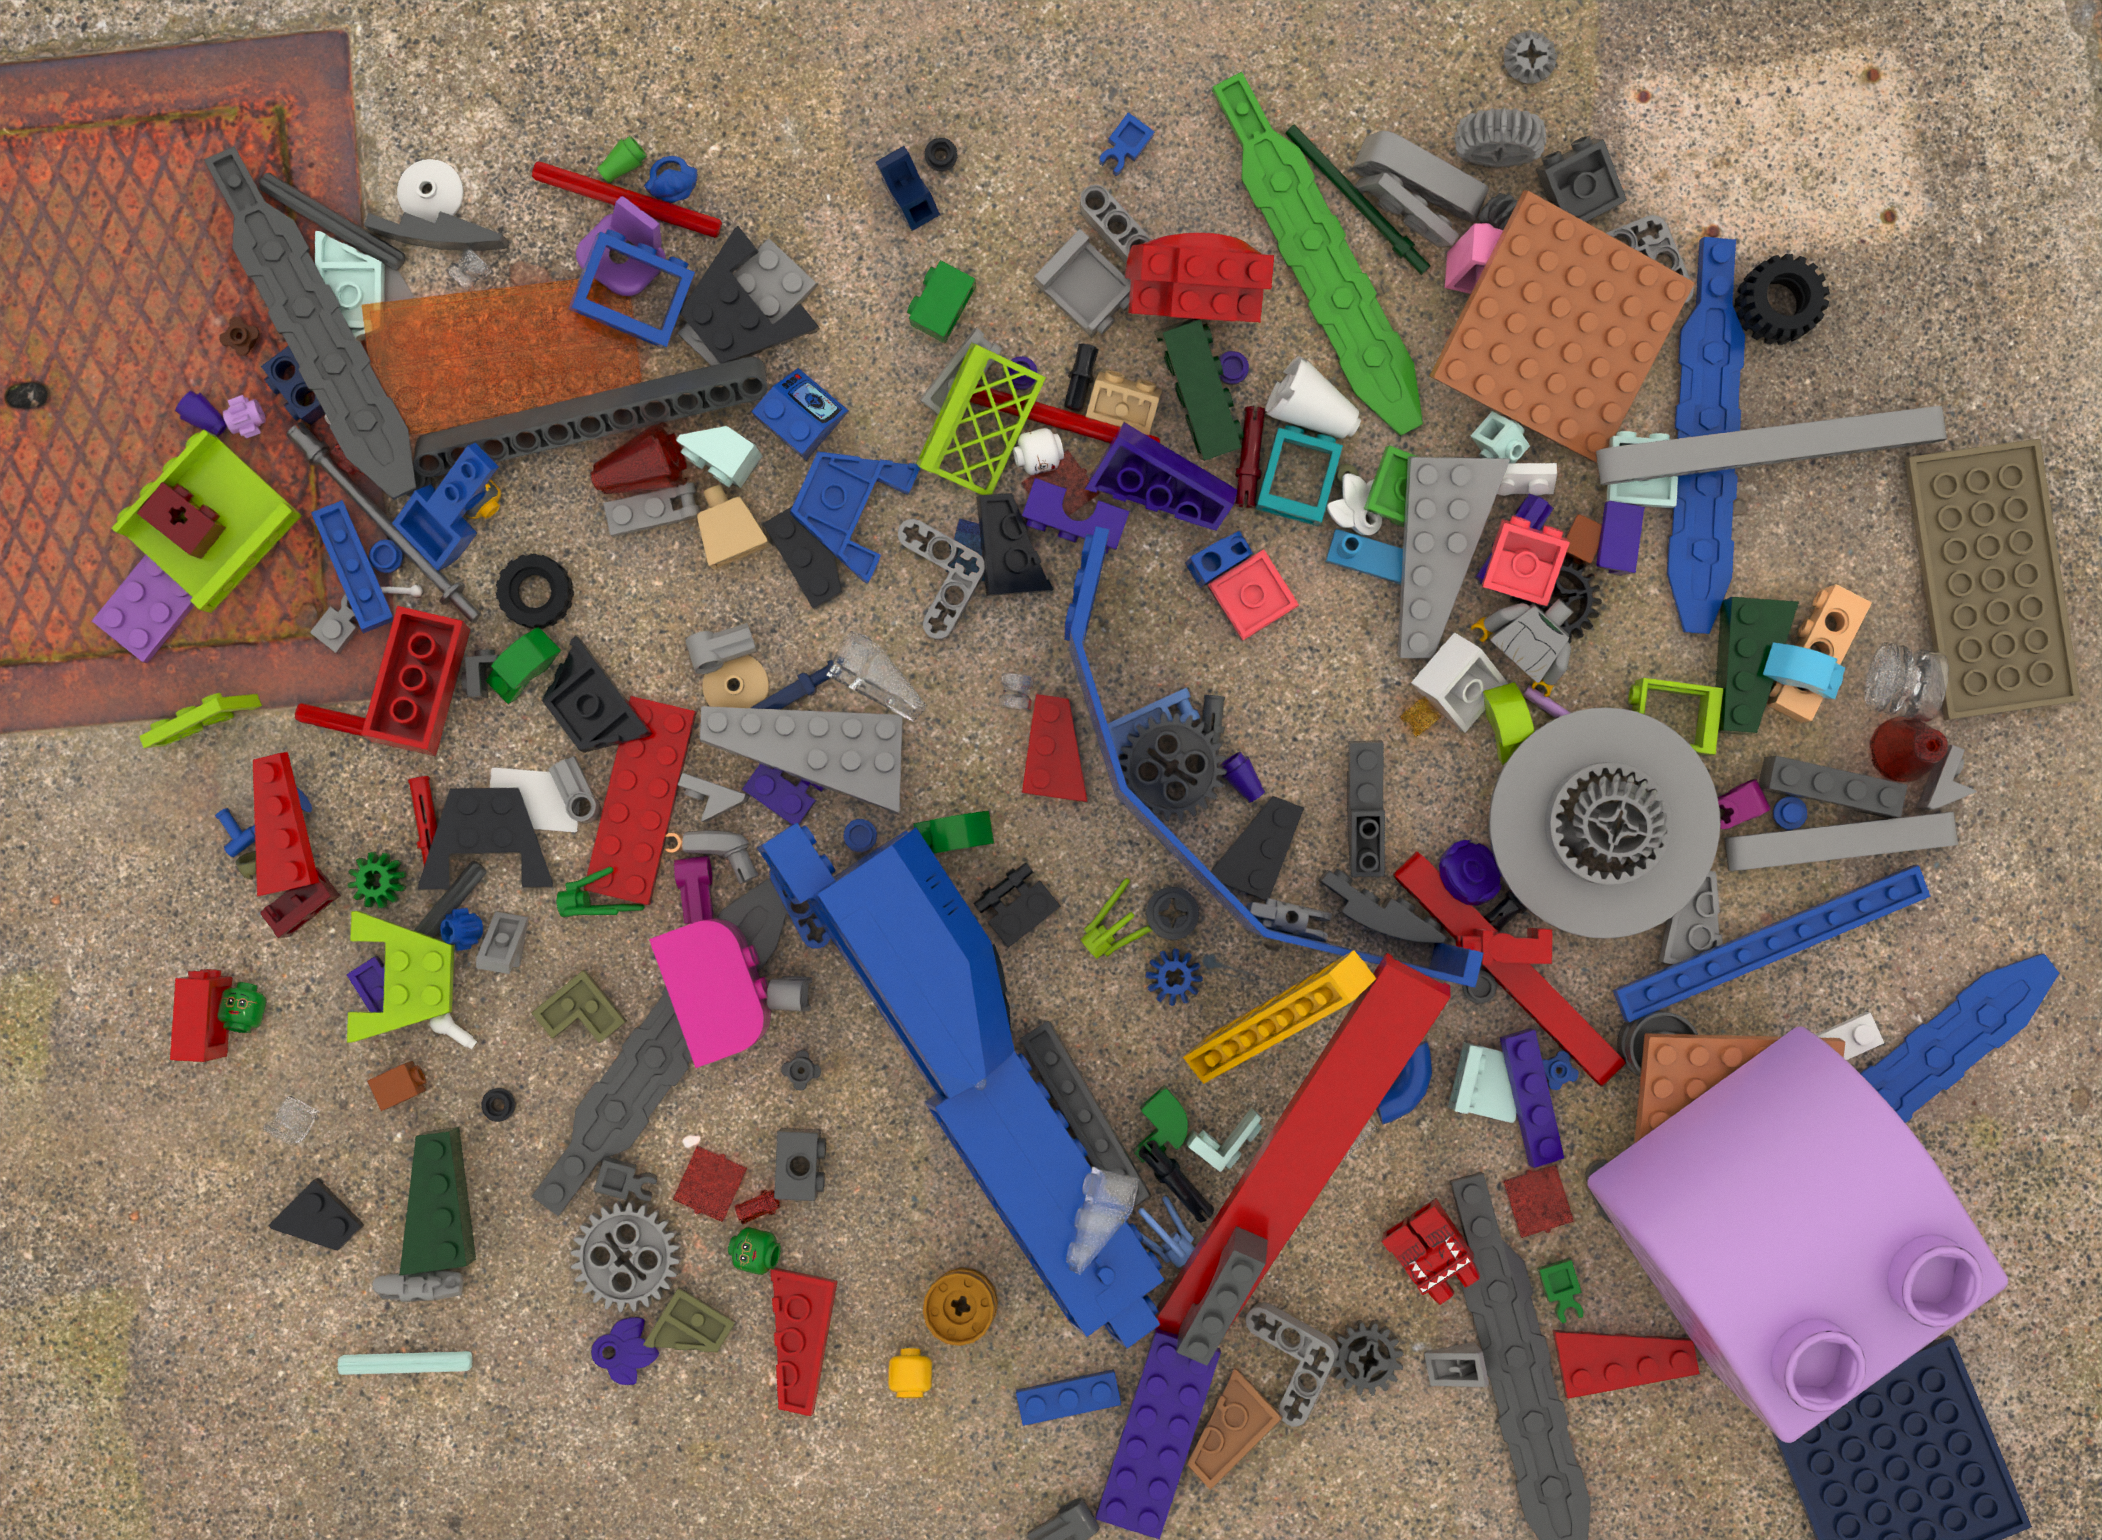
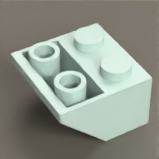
M728 426L681 434L676 439L683 448L680 453L688 461L700 469H703L705 465L710 468L708 472L728 488L733 483L741 489L763 457L753 443Z

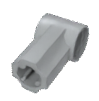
M748 623L717 633L711 631L698 632L689 636L685 642L696 674L712 673L720 669L724 662L757 652Z
M576 757L564 759L548 768L566 805L565 808L569 817L584 824L594 822L601 812L600 802L594 796ZM588 799L591 803L590 812L586 816H578L576 813L577 803L580 800Z

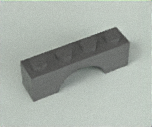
M1781 756L1764 757L1759 779L1762 791L1832 803L1857 812L1884 818H1901L1908 786L1907 784Z
M1236 1226L1221 1253L1218 1267L1206 1294L1198 1305L1192 1304L1179 1327L1177 1353L1206 1366L1209 1364L1266 1264L1267 1239Z

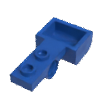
M476 443L468 445L437 489L430 484L415 490L392 522L397 530L437 571L455 562L477 535V532L463 518V515L466 511L476 506L486 495L487 490L484 487L499 466Z

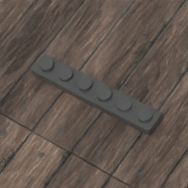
M1047 1021L1021 1037L1022 1043L1071 1128L1086 1149L1093 1166L1105 1178L1107 1182L1105 1186L1111 1197L1115 1195L1124 1207L1121 1214L1128 1212L1152 1197L1151 1192L1053 1024Z

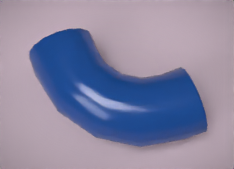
M1428 1041L1419 1044L1376 1108L1382 1125L1393 1122L1412 1112L1426 1095L1432 1076L1431 1052Z

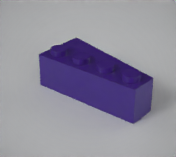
M1123 422L1091 473L1085 488L1096 493L1101 491L1113 495L1112 498L1124 502L1130 500L1145 505L1146 509L1155 512L1161 510L1175 515L1177 519L1217 531L1233 507L1237 494L1236 488Z

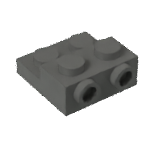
M1590 136L1579 138L1571 143L1572 150L1563 155L1561 151L1553 152L1543 157V165L1536 168L1547 199L1552 200L1554 205L1585 222L1627 201L1604 139H1591Z

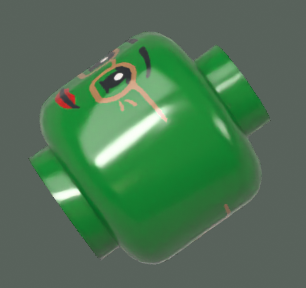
M238 982L236 988H228L223 991L217 1017L220 1022L224 1023V1029L238 1033H251V1029L261 1026L267 999L263 994L257 992V985Z
M745 1227L737 1236H733L728 1246V1254L732 1256V1263L736 1269L758 1275H764L769 1269H774L779 1261L781 1252L780 1243H777L773 1233L751 1227Z

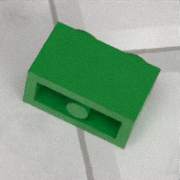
M940 260L936 268L931 266L923 280V285L926 287L920 297L916 295L913 298L907 313L910 314L909 321L911 326L946 344L977 286L975 278Z

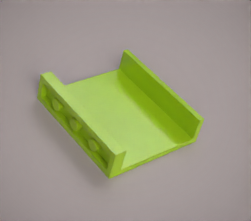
M203 429L200 433H195L188 439L185 444V450L178 457L170 459L164 465L163 473L155 482H150L143 487L139 493L140 498L132 506L126 507L118 514L117 522L111 529L118 534L127 536L193 597L190 602L199 610L212 613L302 515L218 437ZM162 482L173 487L177 483L182 485L194 495L191 500L199 507L205 504L220 515L217 521L224 525L226 529L202 559L186 553L137 514ZM183 513L180 517L184 520V524H185V522H186L188 519L184 516V513Z

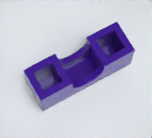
M1037 478L1034 479L1022 514V518L1028 520L1026 526L1045 532L1046 527L1059 531L1057 537L1074 543L1077 542L1078 538L1085 540L1086 534L1094 535L1095 526L1110 529L1105 554H1108L1109 548L1116 551L1130 511L1098 500L1094 513L1088 519L1075 521L1070 519L1063 510L1062 503L1067 489Z

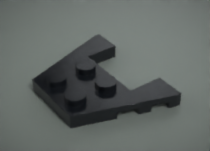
M739 226L733 230L680 311V314L720 364L753 356L767 348L778 344H786L797 337L806 334L810 335L820 330L819 326L801 304H798L776 323L772 324L733 276L732 273L758 253L757 248Z
M450 788L418 884V891L450 890L449 855L520 853L522 888L553 887V881L519 788Z

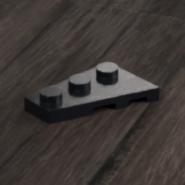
M1012 493L977 496L982 557L985 566L986 596L1052 591L1053 587L1049 579H1046L1040 565V557L1037 551L1033 549L1027 535V527Z
M791 506L764 522L763 525L812 608L815 610L843 593L836 559L831 551L790 514Z
M1272 796L1210 872L1222 884L1264 900L1270 898L1304 808Z

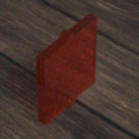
M1069 450L1064 452V459L1060 460L1057 469L1032 475L1021 483L1028 494H1030L1035 478L1067 489L1062 506L1068 517L1100 494L1098 491L1096 493L1085 489L1089 481L1086 475L1087 470L1079 466Z
M697 1146L672 1200L694 1209L695 1214L703 1213L723 1222L748 1168L727 1159L724 1153L718 1155L701 1146Z
M1556 1165L1536 1171L1528 1169L1525 1172L1526 1174L1503 1181L1521 1238L1542 1231L1550 1233L1552 1228L1574 1222Z

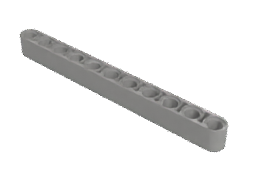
M1933 406L1609 447L1597 450L1596 457L1600 485H1610L1930 444L1947 440L1943 407Z

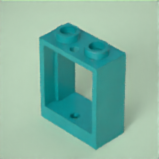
M1286 425L1285 429L1278 428L1255 510L1318 527L1323 520L1343 445L1336 444V439L1331 436L1318 434L1315 438L1304 435V430L1295 426ZM1283 442L1330 454L1316 507L1269 494Z

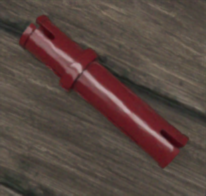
M1247 406L1244 409V438L1242 439L1240 466L1236 468L1235 476L1238 477V485L1234 505L1243 508L1245 494H1247L1246 508H1255L1257 481L1261 479L1262 471L1259 470L1266 411L1265 408L1257 407L1256 419L1253 420L1254 406Z

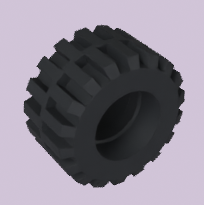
M1785 254L1781 258L1779 255H1775L1767 261L1764 260L1743 279L1744 282L1737 289L1740 295L1735 298V306L1741 307L1736 314L1738 319H1744L1745 324L1742 325V328L1745 332L1751 329L1754 332L1751 337L1756 340L1764 337L1765 344L1771 345L1777 341L1778 345H1783L1790 340L1793 342L1813 329L1825 315L1823 311L1828 308L1829 300H1825L1824 297L1830 294L1829 286L1823 287L1822 282L1826 280L1824 274L1822 273L1818 276L1815 272L1818 268L1816 264L1812 263L1808 266L1805 264L1807 258L1802 256L1793 260V254ZM1769 284L1783 285L1793 293L1796 300V311L1793 316L1779 314L1770 306L1767 298Z

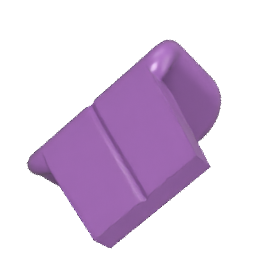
M623 196L616 201L613 214L606 215L581 240L576 249L577 262L583 269L596 234L600 231L606 233L607 229L624 235L626 237L625 242L630 241L636 247L638 243H642L656 249V256L666 259L665 252L661 248L660 224ZM605 247L594 279L615 294L633 296L643 291L661 271L630 257L625 263H614L609 257V253L612 250Z

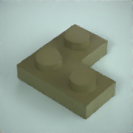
M586 970L581 971L531 1012L552 1039L578 1018L598 1043L603 1042L627 1022Z

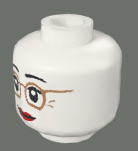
M1047 428L1022 433L1018 439V446L1013 447V455L1017 467L1023 466L1030 475L1055 470L1058 468L1060 460L1064 459L1059 435L1057 433L1053 434Z

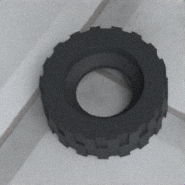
M538 554L518 556L516 560L508 562L507 567L499 573L500 578L496 582L497 592H495L496 599L500 603L499 607L510 620L531 629L537 627L543 629L549 625L553 626L557 624L559 619H563L567 615V610L572 606L571 600L574 597L572 580L568 577V572L565 568L547 556ZM532 575L544 577L551 587V596L548 602L538 608L526 606L519 597L520 584L525 578Z

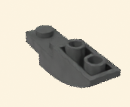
M1382 740L1348 741L1347 824L1351 877H1385L1384 742Z
M1336 869L1334 873L1330 870H1325L1318 880L1345 900L1338 909V912L1368 929L1388 936L1424 943H1443L1447 938L1440 933L1443 928L1440 924L1428 916L1424 920L1412 913L1415 907L1403 898L1398 897L1396 901L1392 898H1387L1380 907L1378 905L1380 898L1365 888L1361 892L1350 885L1353 879L1339 869Z

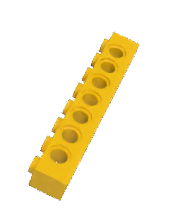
M1353 950L1210 1033L1192 1048L1183 1059L1204 1084L1348 1005L1376 980V977L1369 970L1367 964Z

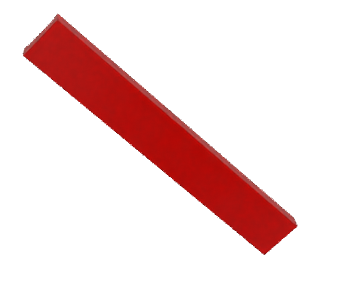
M1389 953L1385 954L1373 973L1376 980L1358 996L1157 1306L1159 1312L1155 1315L1160 1325L1156 1328L1178 1335L1179 1327L1192 1304L1198 1305L1206 1294L1218 1267L1221 1253L1237 1226L1267 1239L1268 1243L1266 1264L1234 1318L1233 1322L1235 1321L1451 998L1449 984L1445 982L1442 984L1393 959V956Z

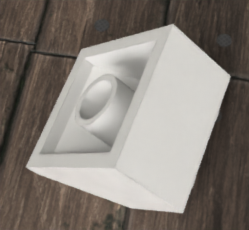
M1455 632L1411 682L1427 702L1464 733L1485 711L1483 691L1508 684L1481 648Z

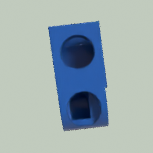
M1237 531L1194 554L1185 562V565L1199 588H1202L1221 574L1253 555V552L1242 533Z

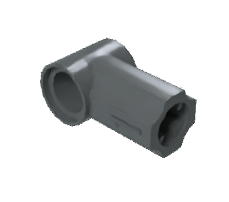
M1080 1497L1064 1505L1057 1512L1056 1516L1030 1530L1028 1537L1030 1540H1087L1096 1534L1100 1527L1086 1502Z

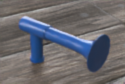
M297 787L301 808L305 812L310 813L312 811L311 803L306 795ZM225 808L215 815L232 838L224 846V850L229 856L234 858L255 842V824L242 831L231 815L229 808Z

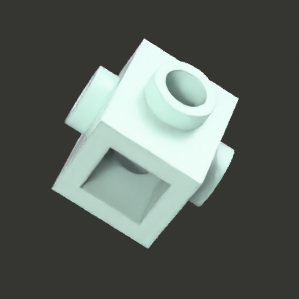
M1493 411L1471 435V438L1481 450L1479 453L1480 458H1509V463H1516L1530 447L1523 436L1525 430L1519 423Z

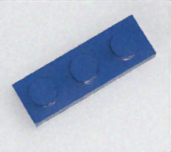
M1114 1369L1016 1390L1023 1426L1121 1405Z

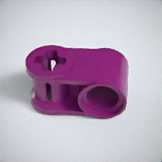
M1757 779L1742 783L1717 797L1719 809H1723L1725 812L1721 816L1720 829L1732 828L1771 810Z

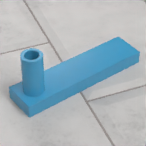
M1339 529L1334 530L1325 562L1401 585L1402 548Z

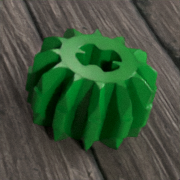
M369 852L367 860L364 858L356 859L360 870L350 869L348 871L351 876L356 877V881L349 882L347 885L348 888H358L353 898L355 900L365 898L364 906L368 908L372 907L375 902L378 908H385L387 900L392 903L397 902L399 899L395 891H405L406 886L398 883V879L407 877L406 872H396L401 862L399 860L390 862L389 853H382L378 857L376 852ZM374 874H381L382 877L379 879L381 886L373 885L376 881Z

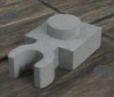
M346 594L341 600V609L338 611L330 606L310 632L338 654L342 652L360 629V627L353 623L356 617Z

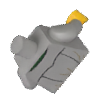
M1560 599L1546 612L1535 603L1530 606L1520 603L1501 608L1488 617L1480 618L1471 626V630L1478 627L1484 631V635L1479 639L1480 642H1484L1490 637V640L1534 679L1532 689H1535L1536 685L1545 686L1544 697L1550 695L1554 685L1567 671L1571 653V645L1568 642L1570 637L1560 626L1573 611Z

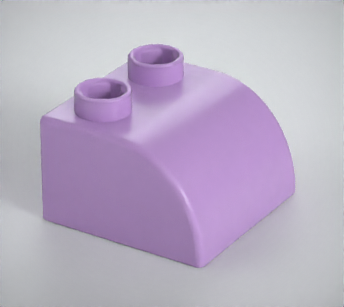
M1802 1026L1792 1029L1598 1169L1588 1179L1589 1189L1712 1371L1785 1443L1796 1441L2004 1290L2008 1285L2006 1273L1945 1176L1918 1138L1888 1102L1849 1062L1817 1035Z

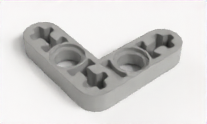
M1656 215L1646 216L1606 233L1612 237H1625L1630 247L1653 260H1656L1658 254H1667L1672 259L1671 270L1690 279L1670 230L1661 217ZM1647 224H1649L1651 229H1658V233L1654 236L1655 239L1648 235L1637 242L1636 236L1642 234L1648 228ZM1693 288L1689 296L1687 297L1684 305L1688 303L1692 298L1694 292Z
M908 519L899 526L898 539L900 543L949 571L923 621V629L929 637L937 640L945 639L953 632L984 577V560L977 552L920 520ZM916 525L919 526L918 533L929 539L930 532L935 534L928 542L926 552L921 551L925 544L914 539L911 543L907 542L909 538L905 534L907 528L914 529ZM940 541H946L951 546V554L945 560H939L933 554L935 544ZM959 548L964 550L960 555L961 558L967 561H971L973 557L978 559L976 565L980 569L977 573L971 572L969 576L965 575L966 568L957 562L954 569L949 567L956 559ZM952 586H958L964 592L963 601L958 605H951L946 600V592ZM941 602L947 609L956 611V614L952 617L947 613L943 622L947 625V629L945 631L939 630L935 634L932 632L934 626L930 624L932 618L939 619L942 615L943 610L937 609Z
M1259 1302L1246 1315V1326L1249 1331L1300 1360L1278 1409L1283 1417V1422L1289 1426L1297 1427L1304 1424L1311 1415L1338 1358V1346L1327 1335L1272 1304ZM1261 1313L1266 1315L1265 1321L1267 1323L1264 1326L1258 1323V1316ZM1279 1321L1282 1323V1325L1278 1328L1275 1334L1272 1331L1276 1328L1275 1325ZM1286 1328L1295 1329L1300 1335V1343H1289L1284 1337V1330ZM1322 1346L1326 1349V1357L1319 1366L1313 1365L1319 1354L1318 1349ZM1309 1373L1313 1375L1317 1381V1387L1314 1389L1304 1387L1300 1380L1301 1374ZM1298 1396L1303 1397L1304 1399L1299 1406V1413L1297 1415L1292 1414L1291 1406L1298 1399Z

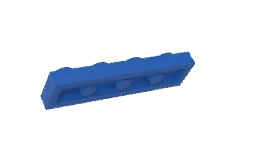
M343 500L311 512L363 634L393 622V614Z

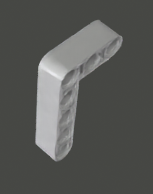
M1095 184L1083 190L1080 197V212L1083 218L1120 259L1127 264L1131 247L1151 241L1152 239L1103 186ZM1091 198H1099L1104 205L1098 210H1093L1086 205V202ZM1113 222H1120L1125 226L1126 230L1121 234H1113L1108 229V226Z

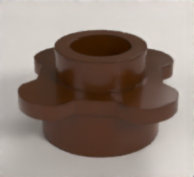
M238 316L232 317L229 320L230 326L225 333L220 335L219 340L223 346H231L238 355L245 356L254 347L260 333L257 327L246 325L242 318ZM241 333L242 338L237 339V334Z

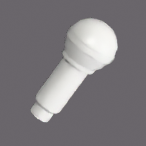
M449 1013L430 1019V1027L435 1033L447 1034L471 1050L477 1043L472 1035L454 1023L455 1021H453Z

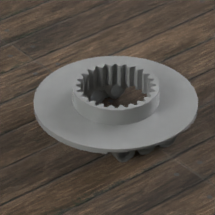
M1590 708L1560 716L1533 732L1518 746L1504 764L1497 778L1489 808V838L1492 853L1498 870L1510 891L1523 906L1544 922L1560 930L1590 938H1620L1635 935L1652 929L1673 917L1687 905L1704 883L1712 867L1719 843L1720 809L1717 793L1710 774L1699 755L1684 738L1664 723L1639 712L1620 708ZM1619 774L1628 779V777L1633 775L1634 782H1638V786L1646 781V790L1648 792L1657 790L1656 800L1664 801L1665 807L1662 812L1667 813L1668 819L1667 823L1664 824L1667 830L1665 836L1661 838L1660 846L1657 849L1653 848L1648 858L1640 857L1636 863L1633 862L1623 869L1614 870L1612 873L1590 870L1585 865L1576 864V857L1566 856L1569 851L1568 846L1559 844L1564 838V834L1556 832V828L1562 825V821L1556 818V814L1564 812L1560 801L1569 800L1570 798L1567 789H1577V781H1588L1589 776Z

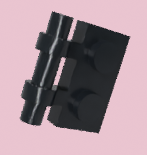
M1026 862L1016 870L1012 868L1006 873L1007 877L993 888L989 886L982 892L983 896L973 903L981 914L991 906L997 911L998 914L990 919L988 923L1008 948L1061 907L1041 881H1038L1031 888L1027 886L1024 880L1034 872ZM1016 887L1021 896L1006 907L1000 899Z

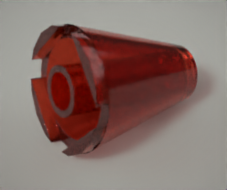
M658 422L594 463L593 471L590 473L594 487L597 490H601L604 494H616L684 486L687 483L688 477L682 479V470L687 469L684 455L680 453L682 448L676 441V435L674 433L667 434L664 428L668 427L665 422Z
M1898 716L1884 721L1875 729L1870 740L1873 758L1871 760L1882 776L1894 782H1912L1925 776L1944 758L1948 750V742L1942 732L1914 717Z

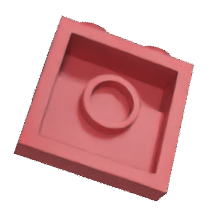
M1511 516L1510 521L1502 519L1491 550L1492 556L1482 582V587L1548 606L1570 542L1567 538L1562 537L1563 531L1544 525L1543 530L1540 531L1530 528L1531 521L1521 517Z

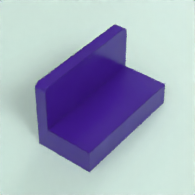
M1615 501L1605 502L1597 567L1609 569L1608 574L1619 576L1636 573L1645 507Z

